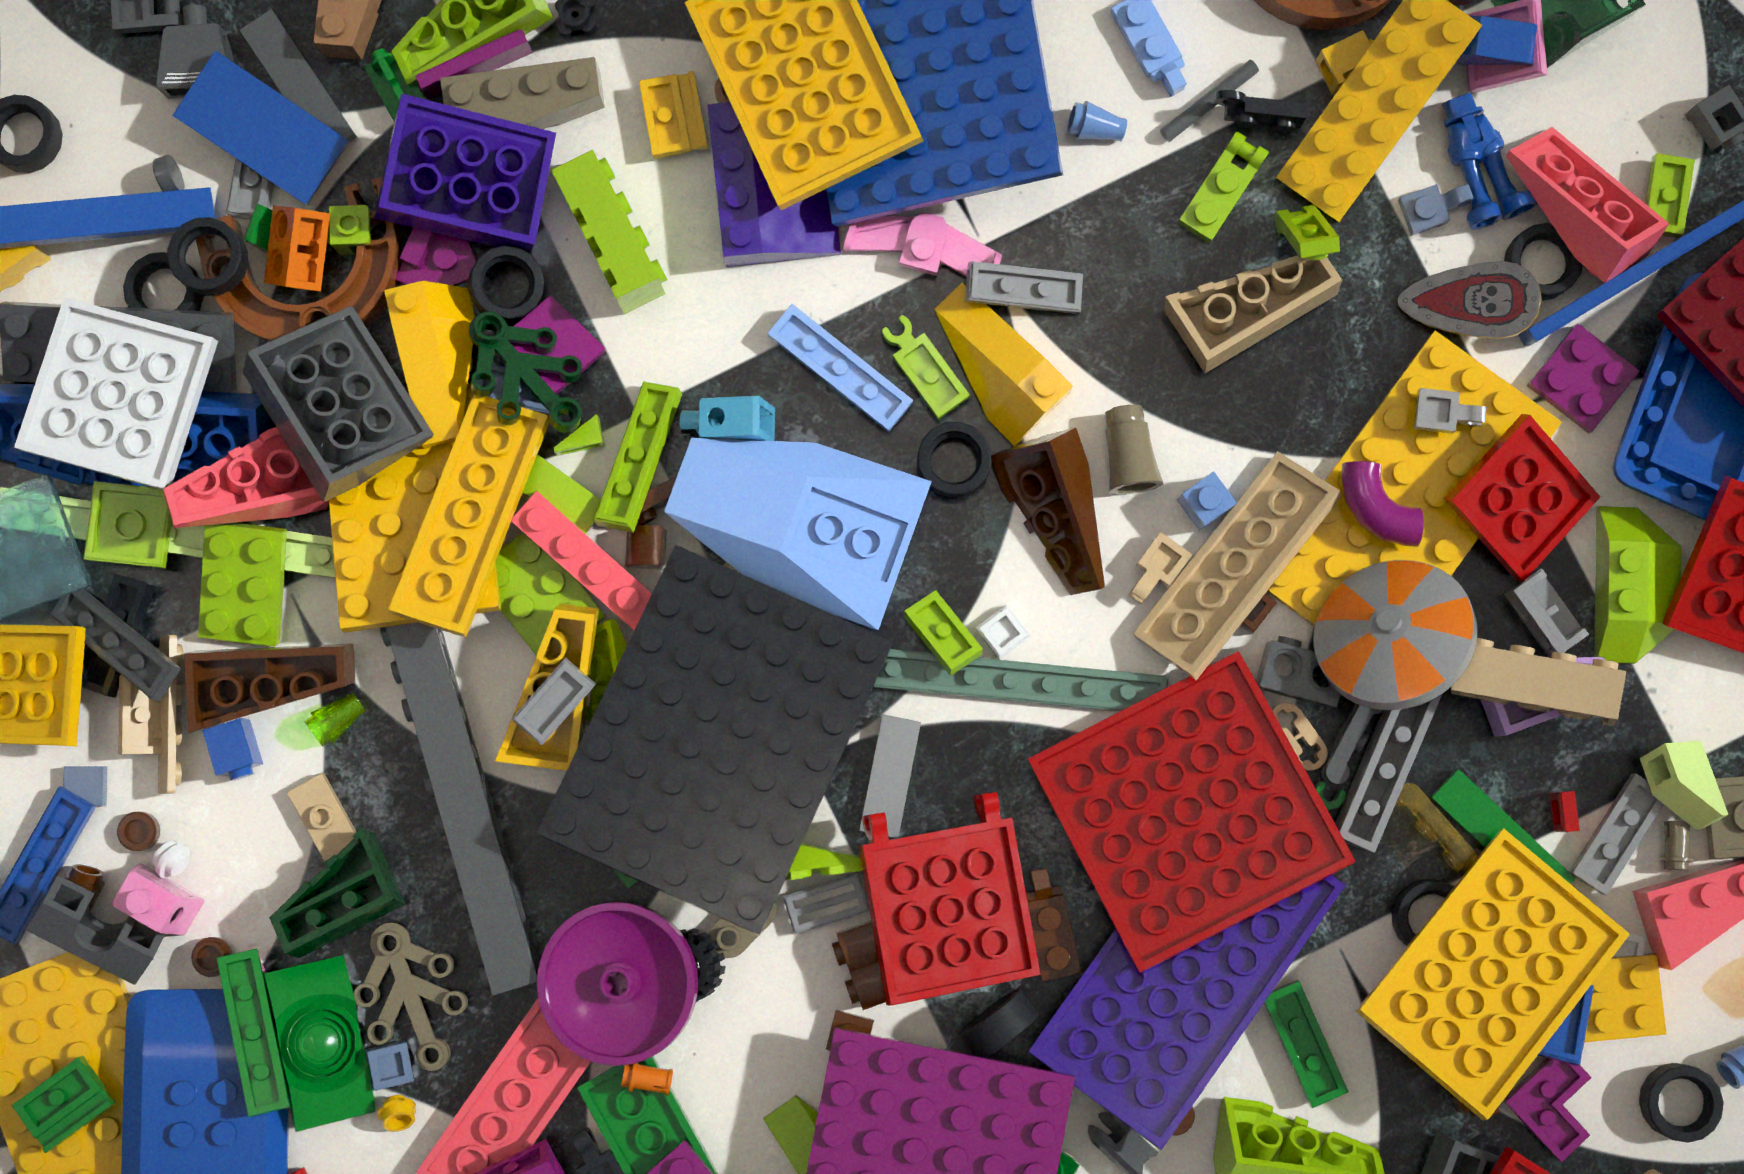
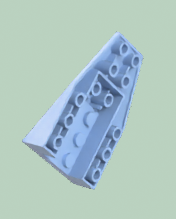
M691 438L664 513L737 572L864 629L876 631L879 630L932 481L818 443Z

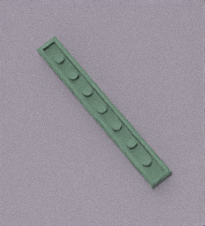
M891 649L874 688L1122 711L1167 688L1169 676L977 658L950 676L933 653Z

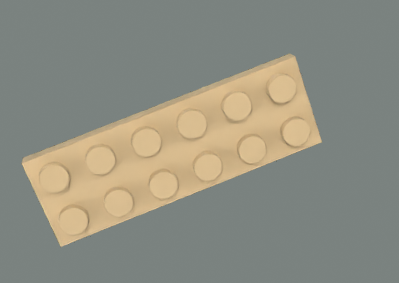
M1277 451L1238 500L1237 504L1234 505L1134 631L1133 635L1135 638L1188 676L1197 680L1342 497L1339 489Z

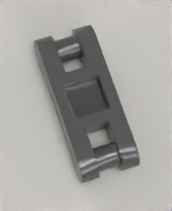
M1354 703L1327 754L1325 763L1320 767L1319 776L1323 782L1327 784H1342L1349 778L1350 771L1347 763L1352 753L1358 754L1364 747L1369 737V733L1365 729L1371 717L1384 710L1368 708Z

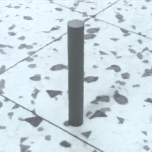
M1251 59L1163 127L1160 132L1164 139L1171 142L1217 105L1214 101L1217 91L1236 90L1257 74L1259 68L1256 63Z

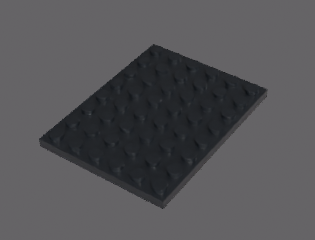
M675 545L537 834L760 936L891 650L893 641Z

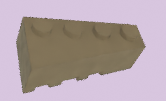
M595 57L440 78L443 103L445 105L540 129L556 124L559 126L605 108L601 74Z

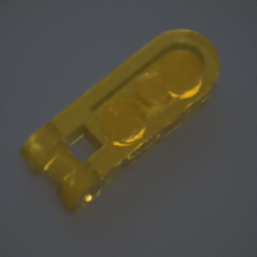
M1404 783L1395 805L1400 807L1406 806L1419 820L1415 823L1416 828L1428 841L1432 842L1435 839L1445 850L1441 856L1456 872L1461 869L1467 871L1479 857L1477 853L1417 785Z

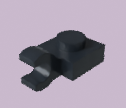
M589 1127L574 1135L575 1138L572 1141L585 1162L576 1168L577 1174H624L611 1149L601 1153Z

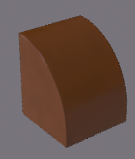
M636 525L634 533L627 532L625 567L664 570L667 530L663 526Z

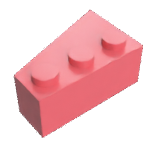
M1744 858L1632 891L1652 954H1657L1659 968L1673 970L1744 919Z

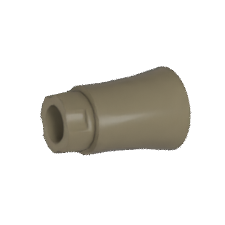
M1128 404L1113 407L1106 411L1107 429L1105 433L1110 468L1109 493L1114 495L1134 494L1162 486L1164 483L1155 460L1148 423L1144 422L1142 406Z

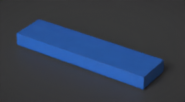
M63 786L57 788L0 889V937L12 944H18L21 941L36 909L59 874L96 808L95 805L63 788Z

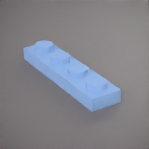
M793 304L789 306L767 333L768 337L887 432H890L913 403L909 396Z

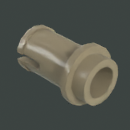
M1664 821L1665 852L1664 857H1660V861H1664V869L1689 870V863H1693V858H1689L1691 825L1684 821Z

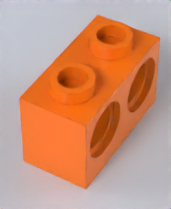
M273 205L264 283L321 291L330 213Z

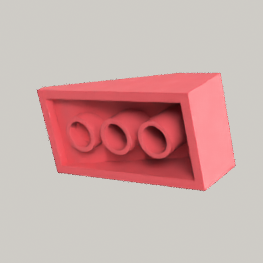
M1553 127L1512 148L1506 155V158L1575 259L1583 264L1590 274L1598 277L1604 283L1646 258L1669 225L1666 220Z

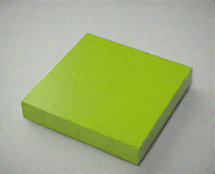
M94 481L84 560L166 569L172 520L163 490L153 487Z

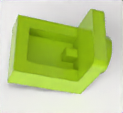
M367 205L329 206L330 221L327 243L340 255H356L355 246L369 245L371 242L369 207Z

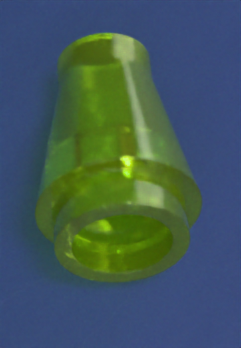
M350 693L342 699L311 711L310 714L312 716L304 722L323 747L330 741L334 744L366 710L356 696Z

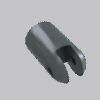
M1107 1111L1098 1113L1100 1121L1112 1133L1107 1135L1100 1128L1089 1125L1088 1135L1091 1142L1125 1174H1142L1143 1165L1151 1157L1157 1156L1158 1151L1137 1132Z

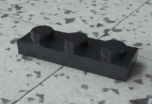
M115 573L104 606L139 633L155 586ZM88 647L83 660L81 687L116 698L119 690V676L121 674Z

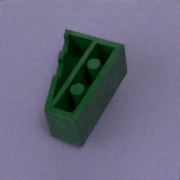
M361 827L353 835L354 839L337 855H333L325 863L326 866L310 882H305L269 917L285 954L301 958L406 904L374 833Z

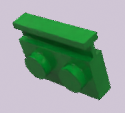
M80 1056L14 1103L12 1107L32 1136L39 1140L43 1146L42 1150L44 1153H47L112 1107L116 1102L113 1098L109 1097L105 1091V1086L85 1057Z

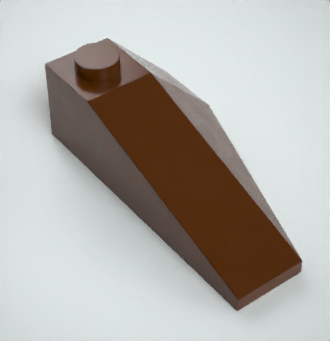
M1077 428L1047 434L992 454L991 460L1003 494L1009 503L1015 501L1027 519L1023 523L1030 534L1035 532L1046 548L1045 558L1068 593L1074 595L1104 588L1105 583L1089 463Z

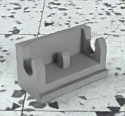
M1539 569L1524 582L1521 581L1504 593V595L1547 656L1551 658L1552 652L1565 653L1588 636L1589 633L1579 625L1547 580V574L1544 570Z

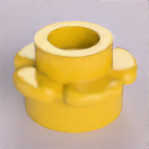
M402 1095L391 1096L383 1102V1108L381 1107L377 1110V1118L382 1120L383 1127L388 1131L397 1132L405 1130L415 1122L416 1104L412 1099Z

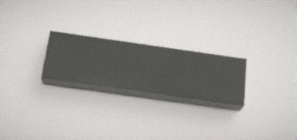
M272 9L239 29L284 97L347 138L350 142L357 138Z
M70 582L50 613V616L62 626L85 627V645L151 700L161 701L181 670L177 664L78 584Z

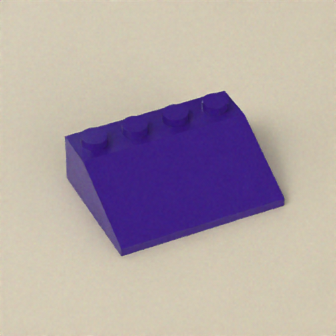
M401 94L374 218L492 247L503 245L519 247L529 253L536 242L556 132Z
M731 103L707 104L723 258L726 267L841 255L838 227L832 224L827 189L784 210H780Z

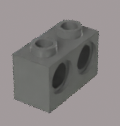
M1278 636L1277 641L1271 640L1266 643L1256 679L1260 690L1328 709L1337 707L1340 693L1330 683L1326 687H1320L1313 681L1312 672L1319 665L1315 652L1300 648L1301 641L1284 636ZM1278 655H1284L1292 662V671L1287 677L1279 675L1274 669V660Z

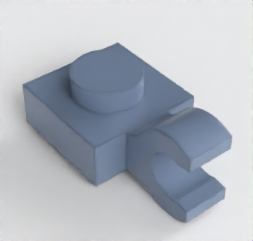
M1436 184L1402 196L1398 202L1409 232L1413 236L1447 224L1450 221L1447 211L1469 204V200L1474 199L1469 184L1454 188L1442 195Z

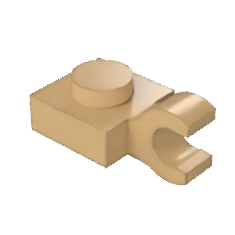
M1160 531L1137 562L1136 566L1145 571V573L1128 595L1141 604L1158 582L1168 588L1192 554Z

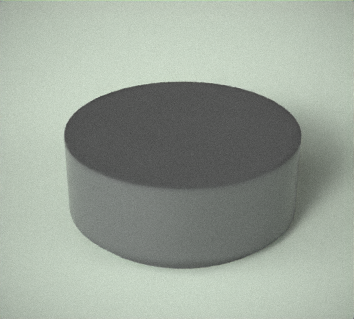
M167 154L154 159L152 165L153 172L162 191L184 190L185 185L182 173L174 158Z

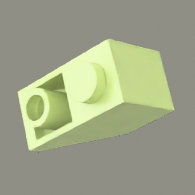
M1701 741L1665 743L1640 758L1652 795L1696 830L1703 829L1728 815Z

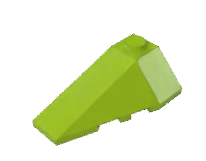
M440 0L426 17H421L394 47L392 54L407 85L412 86L418 83L416 76L421 72L516 30H523L526 35L552 20L553 16L545 0Z

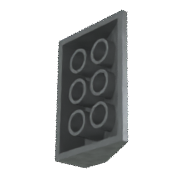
M353 306L252 349L246 354L243 368L244 376L323 502L361 485L433 438V432Z

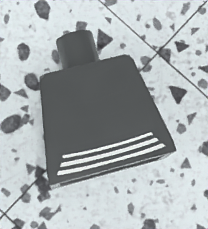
M192 4L184 6V25L167 26L163 30L156 86L167 99L185 97L215 50L234 62L227 33L219 24L207 23V8L203 5Z

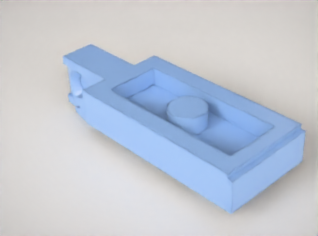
M1124 0L1111 7V15L1146 77L1150 76L1153 82L1161 79L1170 97L1185 90L1184 88L1187 83L1180 71L1185 65L1182 54L1152 1Z

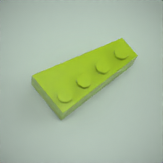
M592 149L552 169L551 171L624 315L665 295L661 283L667 281V278L657 259L650 262L644 250L650 244L641 226L632 227L627 215L633 211L623 191L617 194L614 192L609 181L615 179V175L606 158L598 160Z

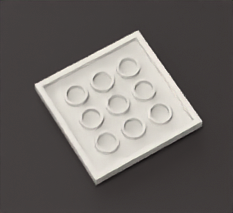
M64 297L14 448L163 490L173 483L218 341L210 336Z

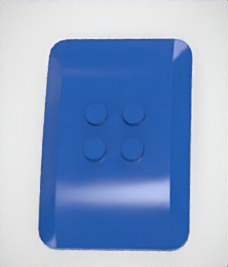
M1695 273L1686 278L1680 286L1677 296L1703 273ZM1664 325L1621 437L1613 462V472L1618 482L1624 486L1706 521L1724 476L1744 482V407Z
M149 989L135 994L128 1002L126 1011L121 1174H288L289 1108L252 1118L248 1117L223 989Z

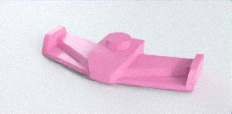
M925 212L917 216L887 215L852 223L849 225L843 246L844 252H902L899 266L937 276L940 262L967 277V265L970 261L1000 264L1002 254L946 224L943 217Z

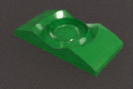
M336 956L263 973L295 1132L376 1112L369 1066L361 1039L355 998L344 956Z

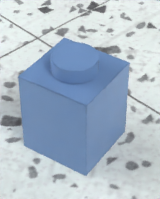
M1214 471L1177 498L1178 503L1199 531L1237 504Z

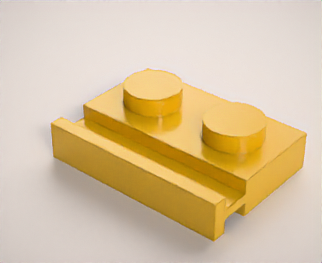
M689 71L688 74H673L640 80L639 85L653 159L690 153L692 150L708 149L694 71Z

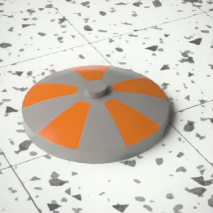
M1393 560L1363 568L1341 582L1330 593L1319 611L1314 627L1313 640L1319 666L1332 687L1341 695L1364 707L1379 710H1399L1415 707L1438 697L1462 676L1473 657L1478 630L1471 602L1464 589L1452 576L1433 565L1423 562Z

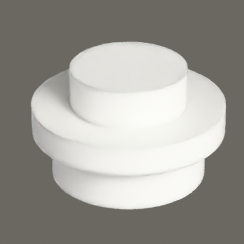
M175 840L164 843L152 858V864L156 867V873L161 878L180 875L189 865L190 848L184 843H177Z

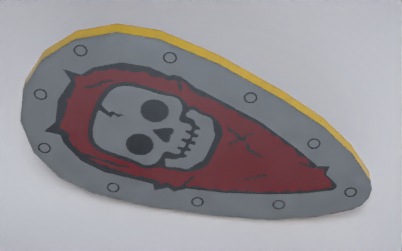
M1506 261L1477 263L1433 274L1412 284L1398 297V305L1402 311L1429 327L1471 337L1491 339L1513 337L1529 328L1538 316L1542 301L1539 284L1532 273L1518 263Z

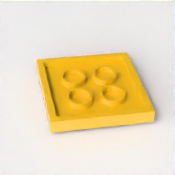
M0 625V744L77 747L85 627Z

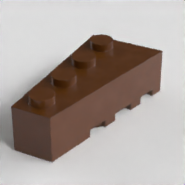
M353 643L197 650L185 653L188 733L355 683Z

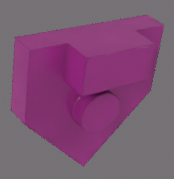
M413 228L400 256L402 264L398 270L396 281L403 285L428 281L457 286L468 282L469 273L476 263V258L467 240Z

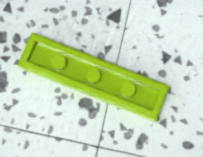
M643 381L594 517V521L598 526L634 533L682 396L679 388Z

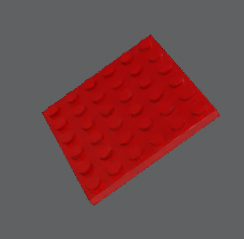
M1239 651L1208 666L1197 680L1188 676L1028 758L1035 776L1139 974L1356 862Z

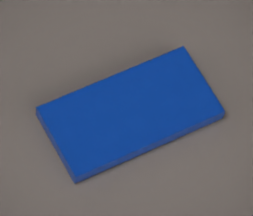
M216 50L172 115L305 205L310 203L350 142L347 138Z

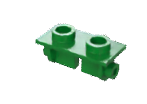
M381 48L371 54L372 62L365 65L364 68L395 122L401 94L425 99L417 84L407 85L392 51L386 53L385 49Z

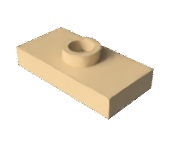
M324 773L316 775L287 792L324 861H328L333 855H337L354 839L353 835L357 831Z

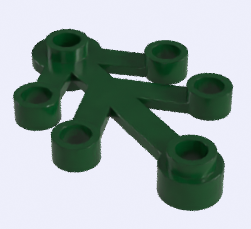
M483 312L471 321L469 327L470 339L473 344L479 347L477 370L471 378V390L477 396L486 397L494 391L495 376L491 373L494 352H496L506 363L502 400L498 403L496 410L497 420L503 425H513L519 420L521 407L518 403V394L521 380L549 411V422L555 430L562 433L574 431L581 421V406L572 398H559L536 371L558 374L562 381L572 383L577 381L581 375V361L571 355L559 358L521 353L511 344H531L536 352L549 354L555 349L557 340L555 332L550 328L541 327L536 330L508 326L505 320L494 312ZM484 330H492L496 335L486 336L482 332ZM546 337L550 339L551 343L544 345L537 339ZM571 365L575 367L576 371L568 373L564 371L563 367ZM479 379H485L490 383V385L487 387H481L476 383V381ZM512 408L515 414L507 416L501 410ZM567 415L571 418V421L562 422L558 419V416Z

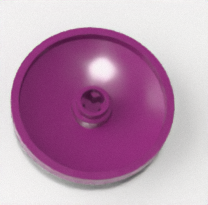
M609 902L591 906L574 914L556 930L547 943L539 963L537 992L540 1008L549 1028L569 1050L595 1063L616 1066L629 1065L641 1062L660 1053L682 1033L691 1018L696 1004L698 974L695 959L687 940L670 920L657 911L640 904Z

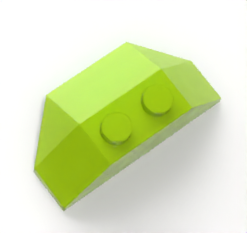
M1596 507L1594 657H1604L1605 660L1616 663H1637L1675 630L1664 625L1663 619L1681 579V545L1637 507Z

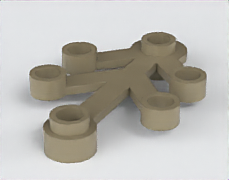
M398 923L382 924L371 936L370 946L375 959L364 983L357 986L354 990L355 1003L360 1007H370L377 1003L380 998L378 987L389 965L395 977V982L378 1020L369 1026L367 1036L376 1045L389 1042L394 1034L393 1025L404 1003L420 1044L416 1052L418 1064L428 1071L439 1070L450 1059V1047L446 1041L435 1037L420 996L442 1005L444 1011L449 1015H458L464 1012L468 1006V998L462 991H449L411 974L406 959L427 966L431 975L437 978H443L451 974L454 969V961L446 953L436 954L411 943L410 934L402 925ZM388 935L396 939L397 944L393 950H388L384 947L383 941ZM438 958H443L448 963V968L444 973H440L435 969L434 964ZM364 987L370 988L373 992V999L370 1002H365L361 999L360 993ZM452 995L460 997L462 1001V1006L459 1010L451 1009L448 1004L449 998ZM377 1025H383L387 1029V1036L383 1040L378 1039L374 1034ZM428 1048H434L438 1051L439 1057L436 1062H429L426 1059L425 1052Z

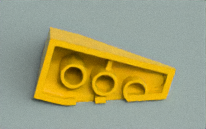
M419 281L384 290L410 398L434 434L433 438L423 443L422 446L423 448L453 442L456 440L466 414L469 371L472 370L473 342L469 336V327L471 321L476 316L468 288Z
M961 283L934 311L966 373L970 386L973 388L981 404L986 419L1014 447L1070 394L1073 386L1041 353L989 306L981 303L965 302L966 286Z

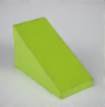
M594 415L556 445L554 453L560 456L605 446L598 415Z

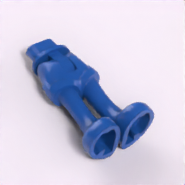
M1467 93L1444 102L1442 106L1447 119L1443 123L1444 127L1447 128L1449 141L1447 151L1451 163L1454 166L1461 167L1474 197L1472 199V210L1467 215L1470 229L1476 230L1489 227L1497 223L1501 218L1504 221L1512 219L1538 205L1529 190L1517 191L1511 183L1500 152L1504 148V141L1500 132L1493 128L1488 118L1483 114L1482 106H1476L1472 94ZM1479 163H1483L1494 187L1498 204L1492 202L1488 194Z

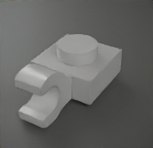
M1420 388L1417 392L1414 429L1453 434L1456 431L1457 423L1481 427V424L1485 423L1487 407L1459 404L1460 392Z

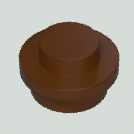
M204 938L193 948L191 955L193 967L203 976H219L217 958L231 955L232 950L228 943L221 938Z

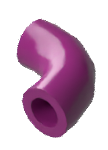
M1366 461L1343 463L1341 478L1345 502L1357 522L1380 540L1403 546L1418 547L1422 540L1424 526L1422 509L1398 505L1388 497L1382 485L1381 464Z

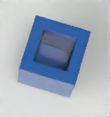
M239 718L202 730L216 776H229L230 781H235L253 775L252 768L263 765L250 719Z

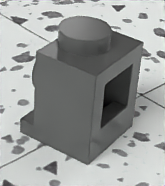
M1730 85L1699 102L1685 114L1688 121L1692 120L1711 151L1722 146L1726 152L1744 141V106ZM1717 121L1722 124L1723 129H1721Z

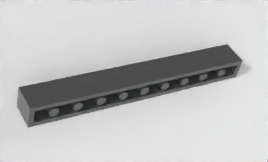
M418 622L382 627L380 632L386 647L392 646L396 660L390 663L393 677L397 684L402 683L406 699L401 700L403 712L408 722L413 721L417 736L412 738L414 750L419 760L424 759L428 774L423 775L424 785L430 798L435 797L439 812L434 813L435 823L441 836L446 835L450 850L445 851L446 861L452 874L457 873L461 888L456 890L458 903L462 912L468 911L472 926L467 928L469 941L474 951L479 949L483 965L478 967L482 985L485 989L490 988L493 996L536 983L539 960L443 630Z

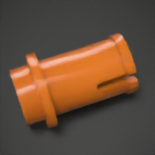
M638 1063L625 1065L621 1086L628 1087V1092H632L634 1088L669 1095L673 1069L668 1070Z

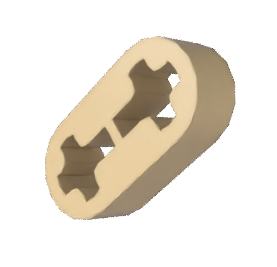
M1281 703L1272 707L1271 709L1278 721L1280 718L1277 713L1280 710L1284 714L1292 713L1294 715V719L1290 723L1297 734L1293 736L1286 727L1282 729L1298 758L1303 750L1296 740L1301 738L1306 746H1316L1317 751L1313 754L1316 759L1314 763L1310 760H1300L1305 771L1320 768L1326 761L1327 748L1303 712L1291 703Z

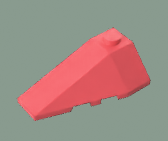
M277 427L260 434L258 439L241 448L239 446L231 450L226 457L212 465L203 466L163 489L174 528L288 518L325 510L329 504V500L326 502L322 501Z

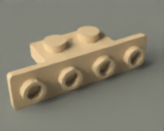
M177 635L160 637V651L181 667L183 648L181 644H177ZM120 675L118 755H158V794L175 793L176 786L180 785L182 777L181 764L176 762V746H180L182 741L181 723H176V707L181 706L183 697L182 685L177 683L176 676L161 701L151 700L130 681Z

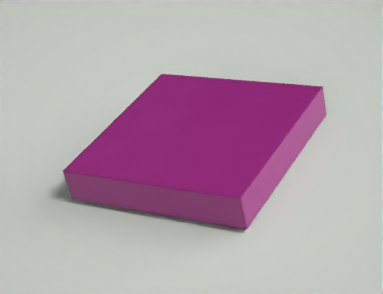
M551 295L513 326L536 330L541 327L552 329L557 336L555 349L549 354L536 352L531 344H511L521 353L559 358L568 355L575 356L581 361V373L600 358L606 349ZM546 337L537 339L544 345L551 343L550 339ZM571 365L563 367L564 371L568 373L576 371L575 367ZM536 371L556 395L570 384L562 381L558 374Z

